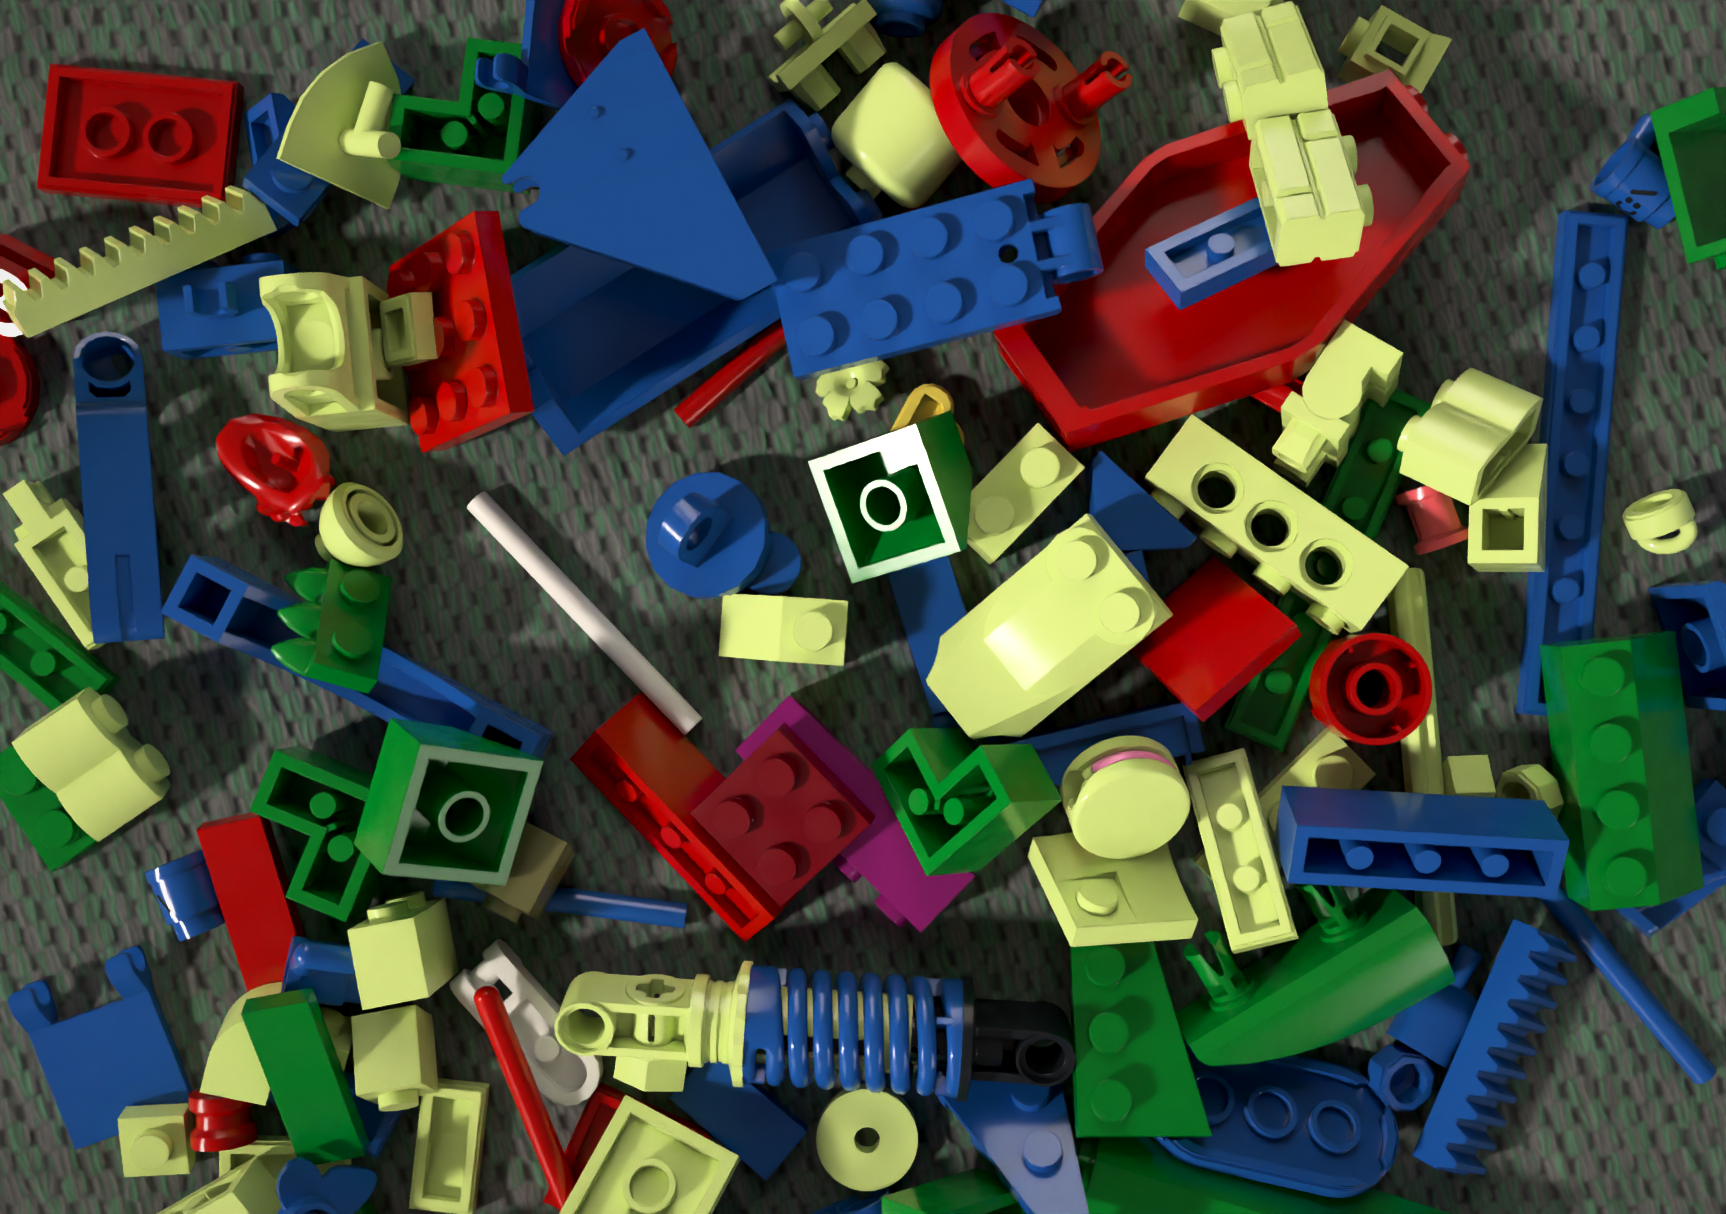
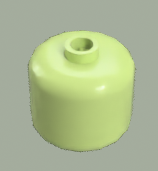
M895 62L884 64L875 73L832 127L831 137L835 147L853 164L845 174L862 190L866 189L873 199L883 191L896 203L906 208L912 209L923 205L962 161V158L950 143L939 122L932 101L931 90L905 67Z

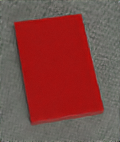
M50 64L37 189L50 194L173 206L184 205L194 208H202L201 198L206 195L226 203L225 187L234 186L244 87L236 81Z

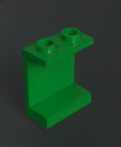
M1712 87L1652 111L1650 116L1687 264L1714 261L1716 270L1721 271L1726 270V87Z

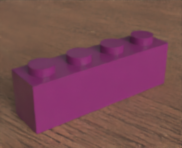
M791 693L735 750L744 759L741 763L785 722L876 816L871 825L842 850L832 862L854 883L863 876L881 893L874 900L875 903L896 925L902 928L909 921L919 932H922L974 879V873L926 876L876 775Z

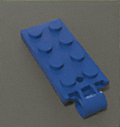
M1030 178L766 251L769 264L778 279L773 284L794 378L801 381L1058 315L1062 312V306L1059 296L1055 295L1053 284L1062 285L1083 281L1097 276L1104 271L1090 205L1087 203L1069 204L1051 209L1038 216L1034 201L1036 190L1034 181ZM1007 249H1017L1018 257L1014 262H1002V255Z

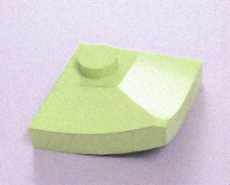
M1073 832L1032 838L1028 859L1070 947L1192 938L1198 918L1182 887L1167 843L1144 855L1125 859H1111L1095 855L1084 849L1076 840Z

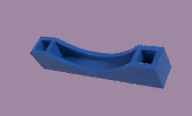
M191 554L160 612L219 644L253 656L316 684L388 723L390 718L450 726L532 754L540 759L555 733L384 643L378 681L369 694L293 672L284 666L270 650L272 645L281 641L304 638L291 630L277 615L279 609L304 601L218 557Z

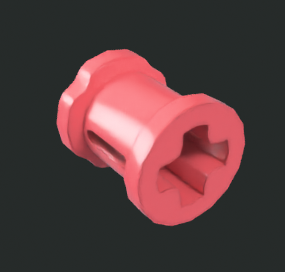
M1426 485L1395 495L1397 504L1406 507L1418 542L1413 546L1416 555L1439 550L1468 539L1469 527L1462 526L1452 497Z

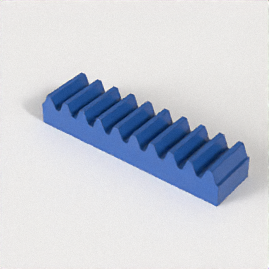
M1513 918L1412 1156L1437 1170L1465 1176L1468 1173L1485 1175L1487 1169L1477 1158V1150L1495 1151L1497 1147L1495 1142L1486 1133V1129L1488 1126L1505 1128L1507 1121L1497 1111L1496 1106L1498 1103L1515 1104L1517 1097L1506 1086L1507 1080L1526 1079L1527 1074L1517 1064L1516 1059L1518 1056L1535 1057L1537 1050L1526 1039L1528 1032L1545 1033L1547 1030V1026L1536 1016L1537 1010H1555L1557 1003L1546 992L1548 985L1565 986L1568 981L1556 969L1558 962L1575 963L1577 960L1576 954L1566 945L1567 941Z

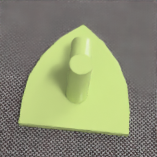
M376 42L346 53L319 73L299 98L286 126L276 159L381 207L390 209L401 174L386 159H394L399 155L401 142L395 133L389 132L393 94H402L397 74L383 42Z

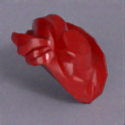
M253 413L230 419L216 437L217 455L226 471L238 485L256 499L255 509L265 516H270L275 522L281 523L285 521L292 526H307L302 511L312 508L315 501H326L331 494L335 480L330 475L329 452L321 439L300 425L281 417Z

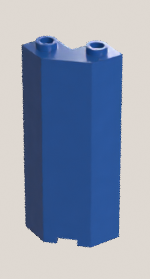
M791 98L709 150L767 260L766 251L884 219L870 193L866 189L856 193L838 173L828 153L835 145L828 127L819 114L815 112L808 117ZM563 243L510 276L534 412L531 414L563 456L781 318L773 283L743 300L736 301Z

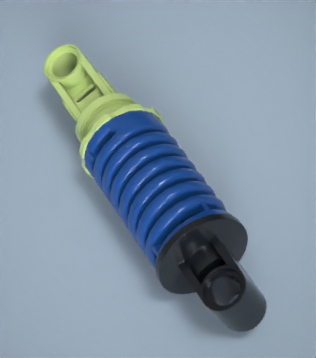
M744 961L736 980L728 981V983L722 980L714 982L709 974H696L695 979H680L662 974L635 976L590 971L578 975L570 983L554 1027L556 1038L562 1047L580 1056L633 1057L649 1062L664 1060L688 1061L689 1067L703 1068L704 1063L710 1061V1063L722 1062V1064H729L733 1087H743V1084L751 1083L764 1084L765 1076L768 1084L779 1086L785 1080L789 1067L790 1079L797 1088H805L810 1085L815 1074L818 1087L829 1090L837 1083L840 1072L842 1087L846 1091H855L861 1086L865 1072L867 1089L872 1093H880L885 1089L888 1073H890L893 1092L904 1095L911 1088L914 1065H918L915 1088L921 1096H930L935 1090V1095L955 1098L956 1102H966L972 1080L1033 1084L1049 1087L1065 1081L1075 1067V1052L1069 1019L1059 1006L1046 1001L1026 1002L976 998L972 975H962L961 979L945 977L933 979L924 976H914L906 986V982L901 975L890 974L886 977L882 987L881 979L876 973L866 972L861 976L857 989L855 975L850 971H841L836 975L832 989L831 975L827 970H815L811 975L809 988H807V975L802 968H792L787 974V969L754 965L753 961ZM655 994H660V997L655 998ZM579 1009L593 1010L601 1017L586 1016ZM654 1036V1041H649V1037ZM1043 1039L1055 1041L1053 1044L1046 1047H1036L1031 1045L1034 1042Z

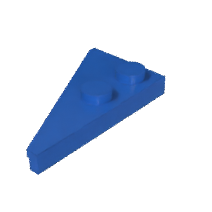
M972 1080L966 1102H956L955 1098L938 1096L944 1108L947 1109L949 1107L970 1134L971 1143L981 1156L991 1161L998 1170V1178L1026 1214H1089L1061 1083L1054 1086L1041 1087L1033 1084Z

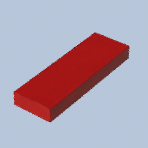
M249 812L203 822L196 832L247 992L265 984L283 982L292 937H305V933L295 901L285 898L290 885L270 819Z

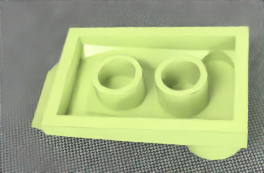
M1086 513L1069 529L1057 534L1045 549L940 637L938 652L926 682L965 733L973 740L991 736L1021 738L1174 614L1094 517Z

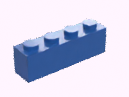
M1282 785L1274 835V845L1288 883L1555 899L1557 898L1570 843L1569 838L1544 800Z

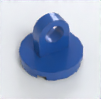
M720 472L694 473L674 482L656 500L647 521L646 549L654 571L670 588L696 599L720 598L725 595L731 596L744 590L762 572L771 551L772 533L769 532V521L767 518L769 515L764 502L748 485Z

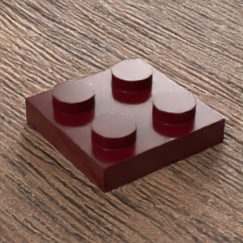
M785 722L690 813L780 907L869 827L876 817Z

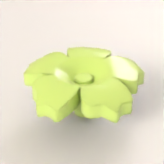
M883 360L824 374L818 378L815 392L819 397H824L823 404L827 408L833 421L839 419L844 422L851 413L852 408L859 414L867 410L876 411L878 409V405L884 401V397L875 386L885 383V375L890 368Z

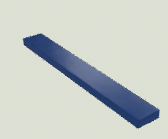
M1565 210L1558 214L1543 390L1544 399L1542 402L1539 444L1547 443L1545 572H1528L1516 713L1547 716L1539 644L1593 639L1628 227L1627 215Z

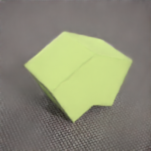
M1488 754L1448 756L1442 764L1445 795L1495 797L1496 790Z
M650 1036L649 1041H654V1036ZM616 1056L613 1078L642 1091L683 1092L687 1061L664 1060L649 1062L633 1057Z

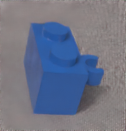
M254 253L242 256L241 265L218 267L217 262L207 260L156 282L162 351L184 360L277 351L276 330L269 311L262 304L259 278L303 272L281 260L280 255Z

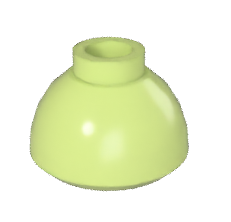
M346 482L339 485L326 499L320 513V533L315 538L316 549L326 562L329 559H333L351 566L372 567L384 564L400 554L403 547L401 523L394 509L379 493L364 485Z

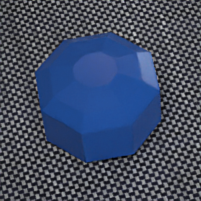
M1388 1044L1370 1058L1366 1079L1369 1080V1089L1389 1109L1413 1112L1431 1097L1435 1072L1424 1055L1413 1048Z

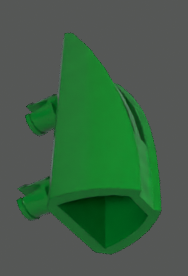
M1294 883V886L1302 894L1318 923L1298 935L1299 939L1286 942L1242 971L1223 942L1224 940L1220 932L1209 931L1204 933L1215 960L1213 964H1209L1193 944L1189 942L1185 946L1183 954L1194 967L1208 992L1177 1011L1175 1015L1183 1038L1197 1059L1209 1066L1252 1064L1293 1056L1316 1049L1374 1026L1454 983L1456 980L1453 970L1429 922L1414 904L1395 889L1371 888L1351 901L1342 886L1321 885L1324 894L1321 896L1312 884Z

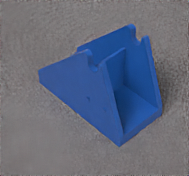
M645 28L620 40L505 174L502 175V182L504 184L511 185L516 182L513 185V190L516 193H522L532 187H539L540 194L537 201L520 211L518 217L522 227L531 230L536 235L736 301L743 300L778 281Z

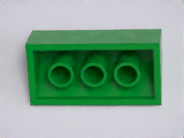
M1661 631L1539 644L1553 772L1564 802L1558 815L1559 824L1570 840L1564 864L1567 897L1590 911L1661 905L1704 888L1676 632Z

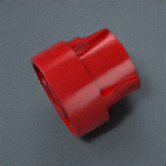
M1383 633L1351 634L1332 640L1326 645L1327 648L1316 660L1310 676L1309 693L1313 706L1310 711L1332 733L1353 742L1367 745H1386L1407 737L1422 723L1431 704L1432 680L1428 666L1414 647L1398 637ZM1373 670L1382 680V693L1377 703L1367 707L1359 700L1356 687L1360 677L1365 672Z

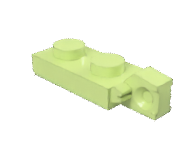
M24 479L3 493L23 523L14 530L19 539L14 545L84 647L88 650L98 649L106 643L94 644L84 517L66 498H60L55 502L42 482H30Z

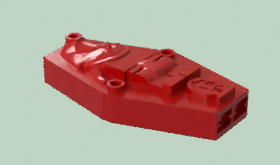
M1388 69L1326 90L1328 108L1335 115L1341 136L1352 135L1355 140L1357 171L1354 177L1356 184H1368L1373 198V222L1371 226L1363 227L1359 251L1353 257L1321 261L1320 257H1315L1311 263L1283 267L1277 264L1182 310L1177 308L1145 268V249L1258 197L1249 167L1251 140L1248 139L1243 120L1166 144L1144 158L1092 217L1104 271L1097 276L1083 281L1062 285L1053 284L1055 295L1059 296L1062 306V312L1058 315L993 331L1000 356L1069 453L1290 383L1312 369L1344 319L1350 323L1354 321L1462 193L1471 168L1468 154L1456 136L1451 133L1444 134L1429 117L1427 104L1416 88L1411 85L1404 86L1394 73Z

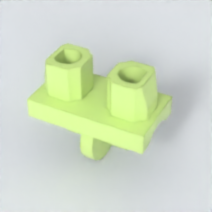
M799 0L783 1L780 4V8L788 23L773 36L774 40L783 51L788 50L800 38L805 44L773 71L767 79L778 92L790 91L795 99L810 112H818L841 91L840 87L821 64L833 52L837 50L855 74H861L886 53L877 32L869 23L877 13L867 0H861L857 5L851 3L821 29L818 22L833 10L828 0H814L807 7Z

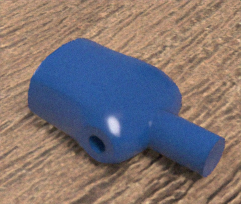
M1459 943L1449 961L1456 981L1421 1002L1397 1013L1386 1033L1447 1069L1478 1002L1465 988L1483 956Z

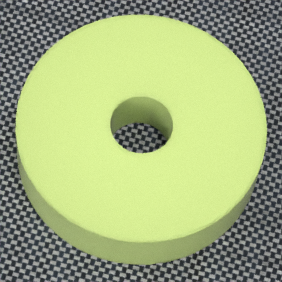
M866 1083L861 1084L855 1091L841 1090L826 1104L818 1121L816 1146L820 1161L833 1179L853 1190L876 1191L893 1185L907 1173L917 1153L918 1131L911 1108L899 1094L894 1093L893 1090L887 1087L880 1093L870 1092L866 1087ZM865 1127L872 1128L879 1134L878 1141L869 1147L860 1145L855 1139L856 1133Z

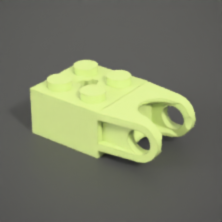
M305 272L259 278L262 304L267 308L272 317L278 341L277 369L274 374H269L268 376L269 392L273 401L291 413L295 418L332 432L409 425L404 370L401 366L388 367L385 362L383 328L381 326L379 304L380 301L389 299V294L363 276L344 277L324 272Z

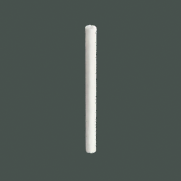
M486 491L478 494L467 505V509L684 736L703 719Z

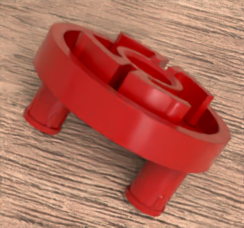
M981 13L967 19L937 48L930 67V90L937 117L947 138L959 156L982 180L991 187L997 188L1032 178L1036 190V195L1034 196L1035 204H1045L1060 199L1087 179L1093 172L1101 149L1100 126L1096 111L1120 92L1130 87L1132 84V74H1125L1119 80H1116L1118 76L1130 68L1120 55L1112 51H1105L1079 75L1062 51L1034 27L1009 15ZM976 42L981 43V44H978L977 46H975L974 48H972V49L969 51V48H970L974 43H976Z

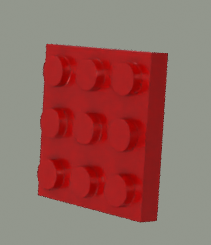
M473 211L389 266L390 274L387 280L389 299L411 292H431L433 325L438 359L410 366H401L408 374L412 397L409 406V419L413 431L419 436L421 453L448 450L534 412L499 211Z

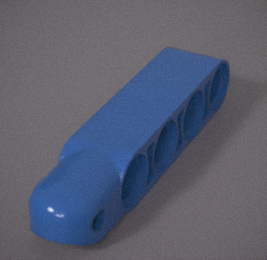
M108 331L93 333L83 338L75 347L73 353L76 419L94 644L164 639V614L160 613L163 608L142 354L139 346L131 338L121 333ZM123 354L132 361L133 368L128 375L123 378L119 377L111 363V356Z

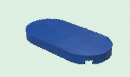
M1183 1038L1212 1136L1153 1137L1167 1153L1179 1161L1206 1170L1332 1198L1352 1197L1367 1191L1394 1164L1399 1146V1131L1395 1115L1369 1089V1080L1359 1072L1343 1065L1300 1055L1252 1064L1209 1066L1197 1059Z

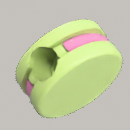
M1135 735L1118 736L1090 746L1071 762L1063 775L1060 785V796L1063 799L1062 804L1076 840L1087 851L1105 858L1125 859L1154 851L1166 844L1179 832L1190 811V794L1172 754L1161 743L1147 737Z

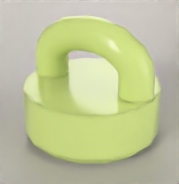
M1680 489L1663 490L1643 497L1627 507L1622 515L1630 537L1633 540H1637L1639 545L1645 550L1656 554H1674L1685 550L1692 545L1698 535L1697 525L1694 520L1695 511L1687 493ZM1677 529L1680 530L1678 536L1673 538H1657Z

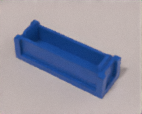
M1179 699L1027 734L1021 738L1016 737L1013 741H999L1000 745L1032 744L1054 785L1061 784L1068 766L1080 753L1098 742L1113 737L1135 735L1153 739L1165 746L1173 757L1178 756L1180 764L1184 766L1192 765L1190 753L1205 751L1198 718Z

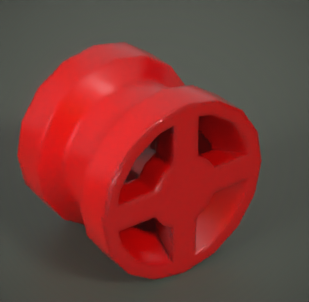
M200 1089L188 1094L189 1110L196 1115V1127L190 1132V1146L192 1150L199 1152L232 1150L252 1144L258 1139L257 1124L250 1119V1107L254 1103L200 1093Z

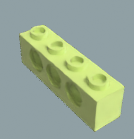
M1193 414L1190 415L1145 476L1143 485L1152 491L1150 496L1179 521L1184 514L1202 527L1204 530L1199 536L1201 540L1221 555L1231 559L1235 552H1237L1257 566L1252 575L1276 594L1284 597L1290 590L1309 603L1310 607L1305 613L1333 634L1338 635L1343 628L1351 634L1361 631L1409 567ZM1211 477L1223 479L1232 489V503L1223 508H1212L1205 505L1198 495V485L1203 480ZM1262 514H1270L1277 517L1285 528L1283 543L1277 546H1265L1259 543L1251 531L1253 518ZM1321 551L1328 553L1335 559L1338 565V576L1333 584L1321 585L1314 582L1308 576L1305 563L1309 553Z

